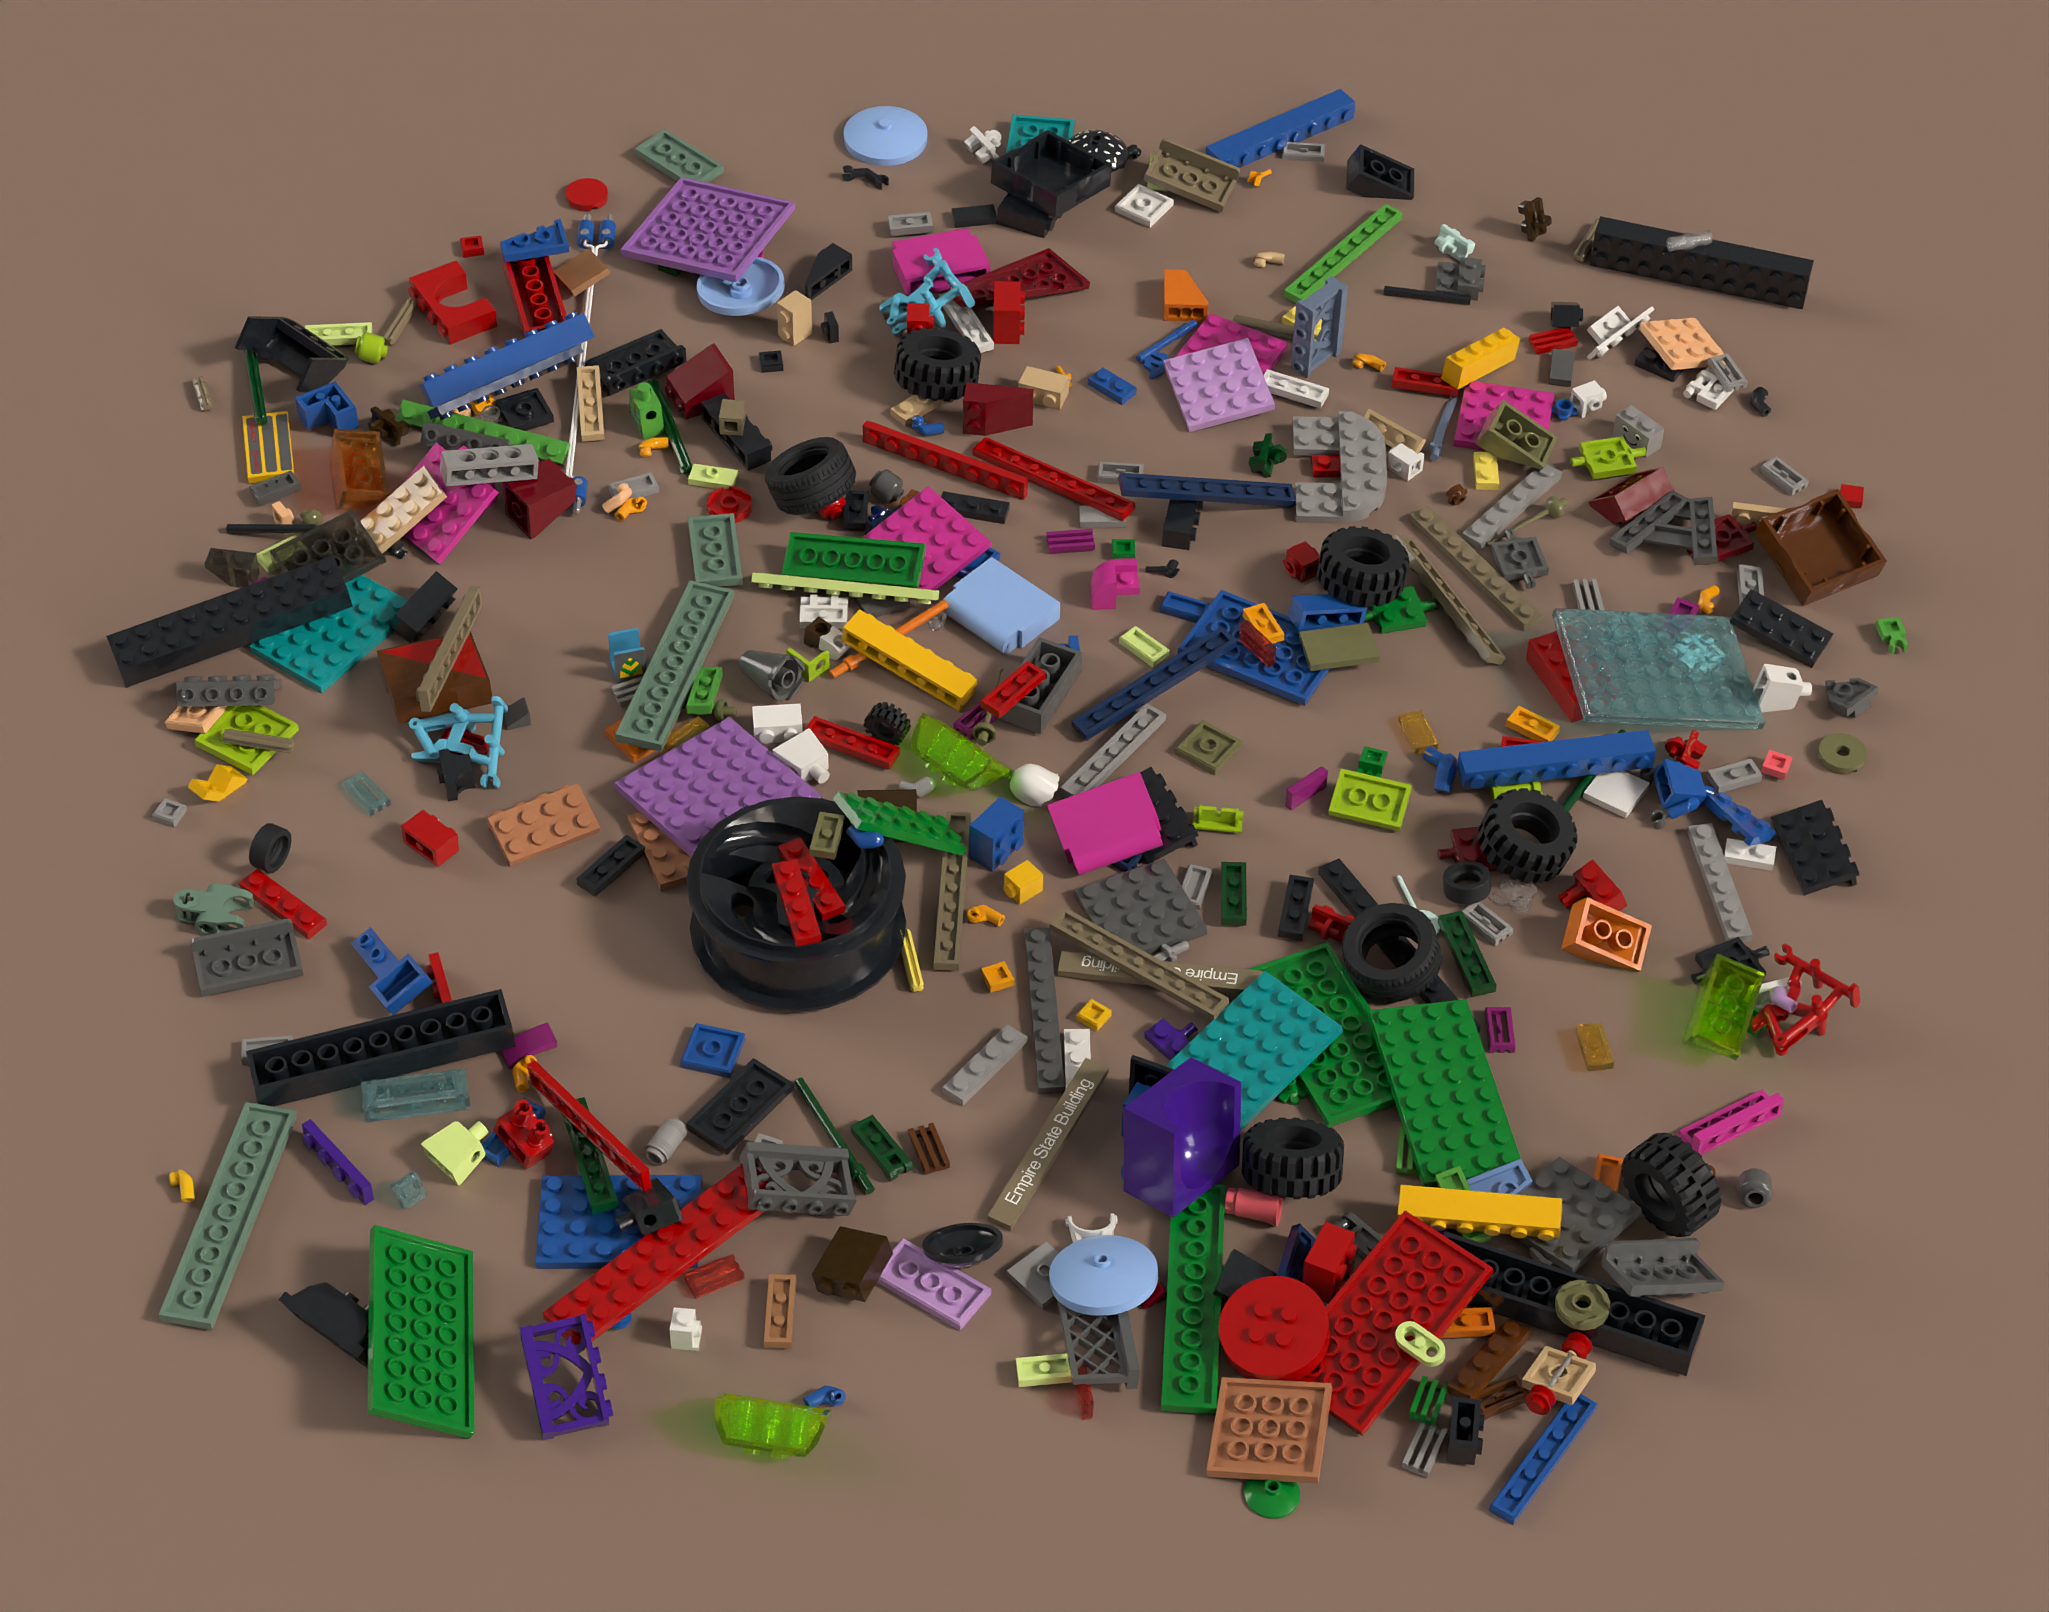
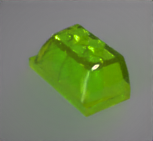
M922 713L918 719L912 735L911 751L926 762L925 767L935 774L938 772L942 773V779L950 785L954 786L957 784L965 789L976 791L991 785L1002 776L1009 779L1014 771L948 724L925 713Z
M1717 954L1700 984L1682 1044L1699 1051L1726 1056L1736 1061L1744 1043L1765 973Z
M725 1392L716 1397L714 1407L716 1429L723 1444L742 1447L743 1452L759 1455L760 1450L771 1452V1457L787 1459L788 1455L807 1457L818 1444L825 1426L830 1421L832 1410Z

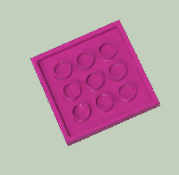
M1210 313L1176 357L1249 338L1264 376L1267 369L1272 370L1287 351L1288 342Z
M1478 381L1465 385L1454 446L1486 451L1478 446L1476 441L1490 412L1502 400H1505L1548 430L1555 393Z
M436 442L403 483L425 466L440 485L447 498L404 535L437 563L441 564L499 492L488 483L446 486L440 471L441 451L446 450Z
M929 486L862 537L925 543L927 548L919 589L937 590L991 547V541Z

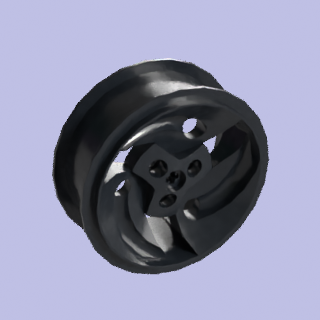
M794 796L765 800L741 808L718 822L700 840L690 859L686 879L689 902L693 910L689 928L693 953L703 971L722 990L738 999L767 1009L802 1012L830 1008L855 999L877 985L895 965L904 944L906 917L902 904L906 873L901 852L892 837L883 836L884 842L880 847L861 849L846 833L847 829L853 824L845 815V823L835 860L814 857L845 904V913L822 921L815 910V903L813 901L816 893L821 889H814L809 884L806 889L821 932L822 941L796 947L772 871V864L784 862L778 851V846L801 837L807 848L810 849L819 813L845 814L834 801L823 798ZM839 870L850 874L846 883H844V878ZM801 871L802 876L809 882V871ZM753 874L749 880L748 887L737 883L746 876ZM738 905H749L752 907L751 912L745 916L738 915L733 909ZM833 921H842L836 924H829Z

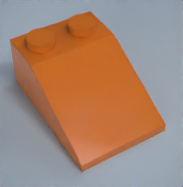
M1586 897L1572 905L1561 950L1582 959L1639 972L1641 971L1652 925Z

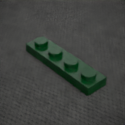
M1458 911L1439 915L1438 924L1471 996L1475 997L1496 992L1497 985L1463 912Z

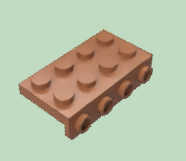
M578 783L572 786L564 785L556 792L541 794L535 800L527 803H517L511 809L506 811L499 810L492 813L490 817H487V828L489 831H492L509 867L599 833L601 829Z

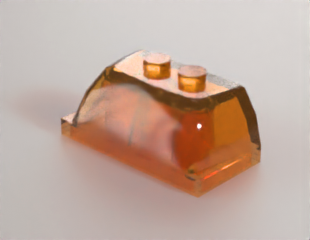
M334 429L330 453V470L336 510L365 509L374 506L380 500L384 501L389 496L380 432Z

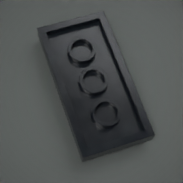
M1750 589L1729 621L1731 625L1813 668L1834 634Z
M753 1058L686 1123V1128L697 1137L725 1155H728L794 1090V1083Z

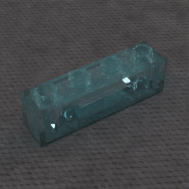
M453 1069L436 1073L361 1082L366 1123L471 1109L466 1069ZM455 1098L456 1103L439 1105L438 1100L441 1099L442 1102H446V1099ZM392 1106H396V1111L379 1112L381 1107L392 1109Z

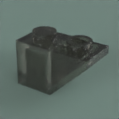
M210 548L204 563L206 569L231 587H246L256 582L260 573L257 554L252 552Z

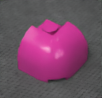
M1136 558L1111 559L1102 562L1094 569L1090 583L1092 610L1116 609L1117 595L1140 594Z

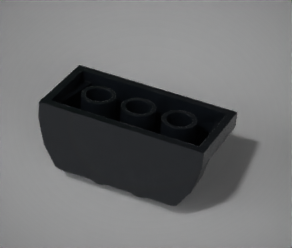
M327 1282L310 1285L292 1296L287 1292L282 1294L279 1301L298 1319L368 1369L369 1306L367 1304L364 1308L357 1304L359 1299L346 1290L343 1294Z

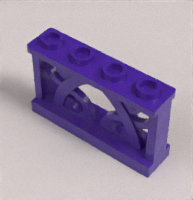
M586 1314L535 1326L520 1327V1338L543 1440L609 1425V1417L613 1416L610 1399L605 1400L603 1390L607 1389L605 1375L598 1372L597 1364L601 1363L598 1347L593 1348L591 1338L595 1337L593 1322L587 1321ZM572 1329L580 1333L581 1342L578 1345L571 1343L572 1336L566 1340L565 1346L560 1345L561 1336L565 1331ZM556 1332L554 1343L534 1341L533 1337ZM585 1348L589 1363L579 1355ZM550 1354H554L551 1366L545 1367L541 1364L543 1358L550 1360ZM560 1357L570 1361L583 1372L578 1386L570 1396L562 1387L556 1384L543 1383V1378L550 1376L558 1367ZM591 1379H593L595 1392L587 1391ZM557 1392L562 1396L564 1402L561 1404L559 1397L556 1402H551L549 1395ZM588 1400H593L597 1406L593 1416L583 1417L577 1413L574 1408L577 1403L583 1410H589L585 1403ZM569 1411L576 1420L554 1426L552 1423Z

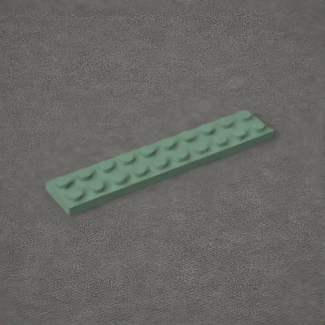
M689 581L618 727L615 741L662 752L692 689L694 680L734 599V590Z
M245 1102L159 1312L160 1321L213 1330L296 1121V1110Z

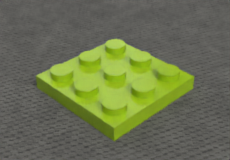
M262 705L229 706L206 734L201 733L195 739V745L223 761L254 775L277 751L225 743L223 741L225 729L291 739L299 731L298 723Z

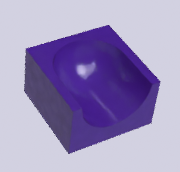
M1190 1057L1124 1107L1123 1191L1174 1218L1240 1165L1241 1082Z

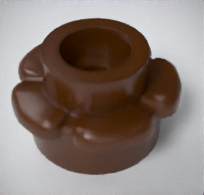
M1461 484L1451 487L1446 492L1448 503L1461 504L1466 500L1468 490L1464 489Z

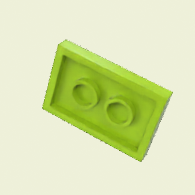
M1341 768L1328 815L1400 832L1411 795L1412 785Z

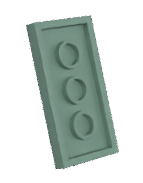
M666 129L634 148L636 156L677 182L683 177L709 183L724 173V166Z
M734 513L688 517L695 582L717 587L743 585Z

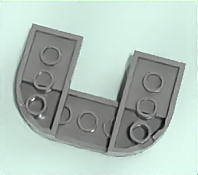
M1338 411V417L1293 416V454L1305 456L1340 455L1341 483L1295 482L1296 522L1350 523L1369 517L1370 512L1375 509L1378 510L1384 502L1387 487L1385 440L1379 428L1367 418L1352 411Z

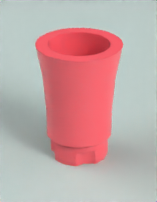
M1229 1187L1225 1200V1213L1278 1226L1282 1213L1283 1198H1278L1276 1195L1269 1196L1263 1191L1259 1192L1255 1189Z

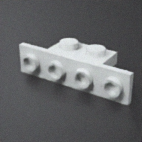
M1617 306L1592 324L1587 331L1599 346L1587 356L1588 360H1591L1596 355L1599 358L1609 350L1608 346L1615 347L1623 340V335L1626 337L1630 336L1637 329L1636 325L1640 326L1642 322H1648L1651 319L1649 315L1655 309L1651 306L1631 321L1621 308Z

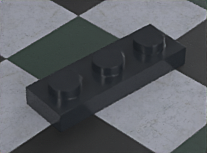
M943 491L941 498L964 518L1005 524L1010 509V502Z
M625 835L576 878L577 885L596 897L644 854L645 846L630 836Z
M1297 875L1289 876L1278 937L1303 941L1314 878Z

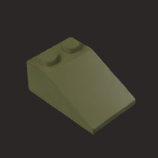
M1502 400L1490 412L1476 444L1493 456L1542 470L1558 437L1505 400Z

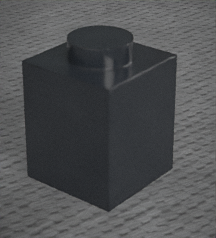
M1551 302L1550 324L1553 327H1579V321H1583V308H1580L1578 302Z

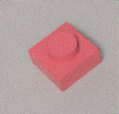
M1769 750L1762 765L1761 773L1784 780L1793 757Z

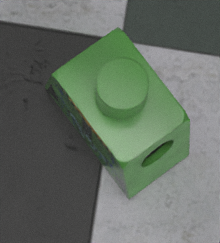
M640 383L637 388L629 391V414L643 440L664 435L665 432L660 401L649 383Z

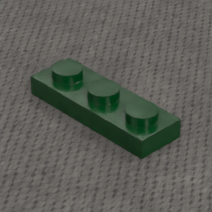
M1221 862V925L1246 926V862Z

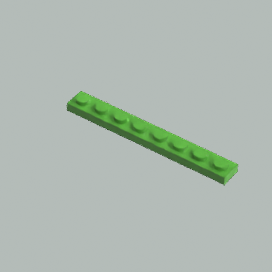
M1384 204L1284 289L1283 297L1295 303L1299 300L1304 301L1325 285L1326 279L1339 274L1402 220L1403 212Z
M402 400L396 418L397 422L404 420L409 426L423 429V425L426 422L508 439L510 446L532 444L539 460L544 461L550 458L555 464L564 466L570 448L568 442L452 412V416L440 420L439 417L431 420L427 411L434 409V407Z

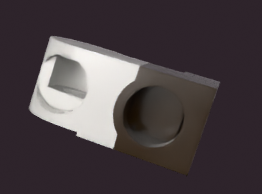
M819 616L805 628L804 644L810 648L816 646L822 651H829V658L833 660L839 659L850 649V646L842 642V632Z

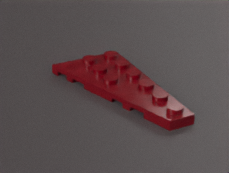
M1050 248L962 283L967 286L975 301V305L994 303V281L1021 282V291H1025V298L1085 290L1090 287V281ZM960 295L952 299L960 307H967Z

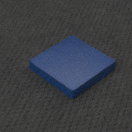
M696 1023L681 1059V1068L731 1078L745 1041V1033Z

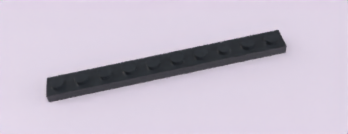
M1340 858L1318 868V875L1355 918L1365 910L1378 905ZM1389 936L1376 943L1396 968L1405 965L1414 957L1416 948L1403 936ZM1438 975L1433 980L1434 982L1419 994L1426 1004L1459 1000ZM1473 1017L1477 1031L1479 1033L1481 1026Z

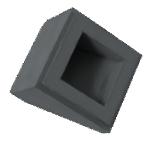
M525 697L508 706V711L503 713L507 730L531 725L530 712Z

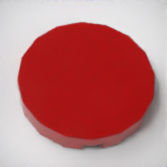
M592 178L578 179L572 182L565 192L569 205L579 211H592V208L595 207L599 209L608 200L607 186L602 181Z
M729 486V489L724 490L723 487L718 488L707 498V511L709 515L734 513L735 523L749 517L752 512L753 504L750 494L739 487Z

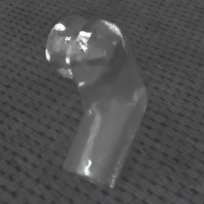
M933 602L927 606V609L936 605V603ZM942 611L932 617L931 622L927 621L928 628L932 631L941 630L945 624L947 614Z

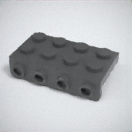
M430 422L424 423L420 444L429 446L428 450L436 442L446 451L457 450L462 446L468 449L510 446L508 439Z
M251 675L232 676V680H227V676L208 677L207 681H202V676L184 677V681L176 683L177 704L180 707L272 705L275 702V690L282 689L281 679H275V675L257 676V680H251Z
M291 919L276 920L203 935L190 941L202 997L303 976Z
M1696 1238L1611 1241L1605 1246L1601 1266L1629 1296L1686 1295L1687 1293L1708 1294L1710 1292H1721L1724 1286V1281L1697 1255L1700 1242Z

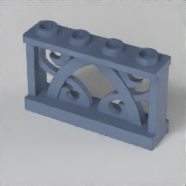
M1332 276L1326 279L1325 285L1304 301L1299 300L1296 302L1291 368L1306 378L1310 376L1312 370L1332 355L1337 357L1342 353L1348 286ZM1322 318L1321 330L1317 339H1314V329Z

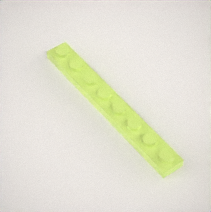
M752 573V582L759 583L758 587L773 588V584L781 585L782 590L795 591V586L804 587L803 592L818 593V589H826V594L840 595V591H847L849 596L863 597V593L872 594V599L885 600L887 595L895 596L894 601L908 602L909 598H917V603L931 604V600H939V590L769 573Z

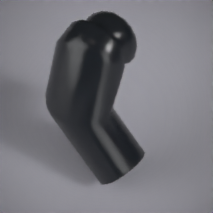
M1131 144L1127 147V160L1130 156L1137 159L1141 155L1142 151L1137 145Z
M1757 387L1752 392L1750 404L1765 417L1771 412V408L1764 402L1766 400L1765 396H1768V391L1763 387Z

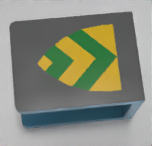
M638 628L608 633L610 663L616 683L619 684L644 676L646 672L645 649L640 647Z

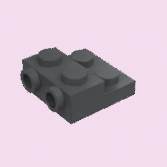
M1460 257V264L1438 262L1435 292L1471 296V300L1478 301V294L1483 292L1484 279L1480 278L1485 277L1486 265H1482V259Z

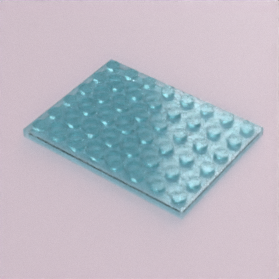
M1554 609L1552 613L1584 722L1763 729L1765 720L1732 623H1730V617Z

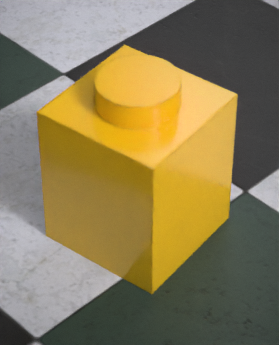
M1026 860L1004 874V891L1009 898H1013L1020 905L1043 891V874L1030 861Z

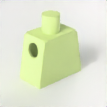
M454 1121L423 1141L421 1145L427 1157L459 1186L485 1157L486 1153L480 1140L489 1132L480 1121L476 1122L468 1130L458 1121Z

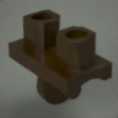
M1536 197L1532 201L1525 200L1520 203L1518 211L1525 216V220L1521 223V232L1527 233L1528 241L1533 242L1538 236L1547 233V227L1552 224V218L1545 215L1542 198Z
M376 406L370 409L372 418L368 423L369 435L374 439L383 437L394 446L400 445L401 437L408 434L409 424L404 420L398 422L394 420V413L389 409L382 411Z

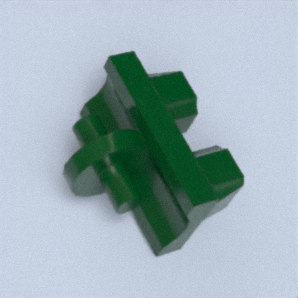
M1272 433L1265 434L1263 441L1253 443V453L1255 456L1250 457L1248 462L1251 472L1262 471L1264 478L1271 477L1274 464L1286 461L1288 456L1287 450L1282 445H1274L1272 443Z

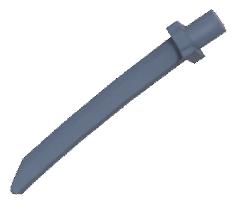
M1458 397L1453 398L1447 403L1434 440L1430 442L1429 454L1432 461H1437L1442 454L1443 439L1458 403Z

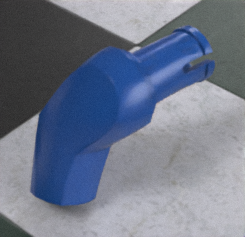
M1429 746L1425 751L1432 754V756L1423 753L1422 757L1425 761L1438 767L1434 791L1436 793L1449 794L1457 773L1458 761L1451 753L1443 754L1434 749V747Z

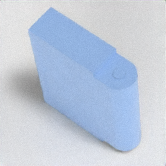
M993 557L953 585V591L943 599L949 606L942 611L944 614L1003 654L1010 653L1018 646L1023 648L1060 619L1059 601Z

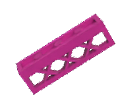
M1762 1089L1679 1130L1678 1136L1682 1138L1683 1142H1688L1694 1151H1698L1702 1155L1780 1116L1784 1099L1779 1093L1769 1097ZM1695 1132L1692 1139L1689 1135Z

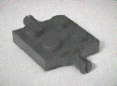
M1510 527V530L1506 528L1504 534L1507 539L1491 543V552L1499 572L1506 581L1523 579L1526 588L1530 589L1531 586V589L1536 586L1533 577L1545 576L1549 572V567L1537 538L1516 537L1513 528Z

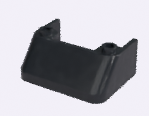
M248 316L235 345L237 350L254 351L256 353L255 356L262 360H268V358L276 359L300 375L301 379L296 388L299 392H309L329 384L345 368L349 360L345 354L287 317Z

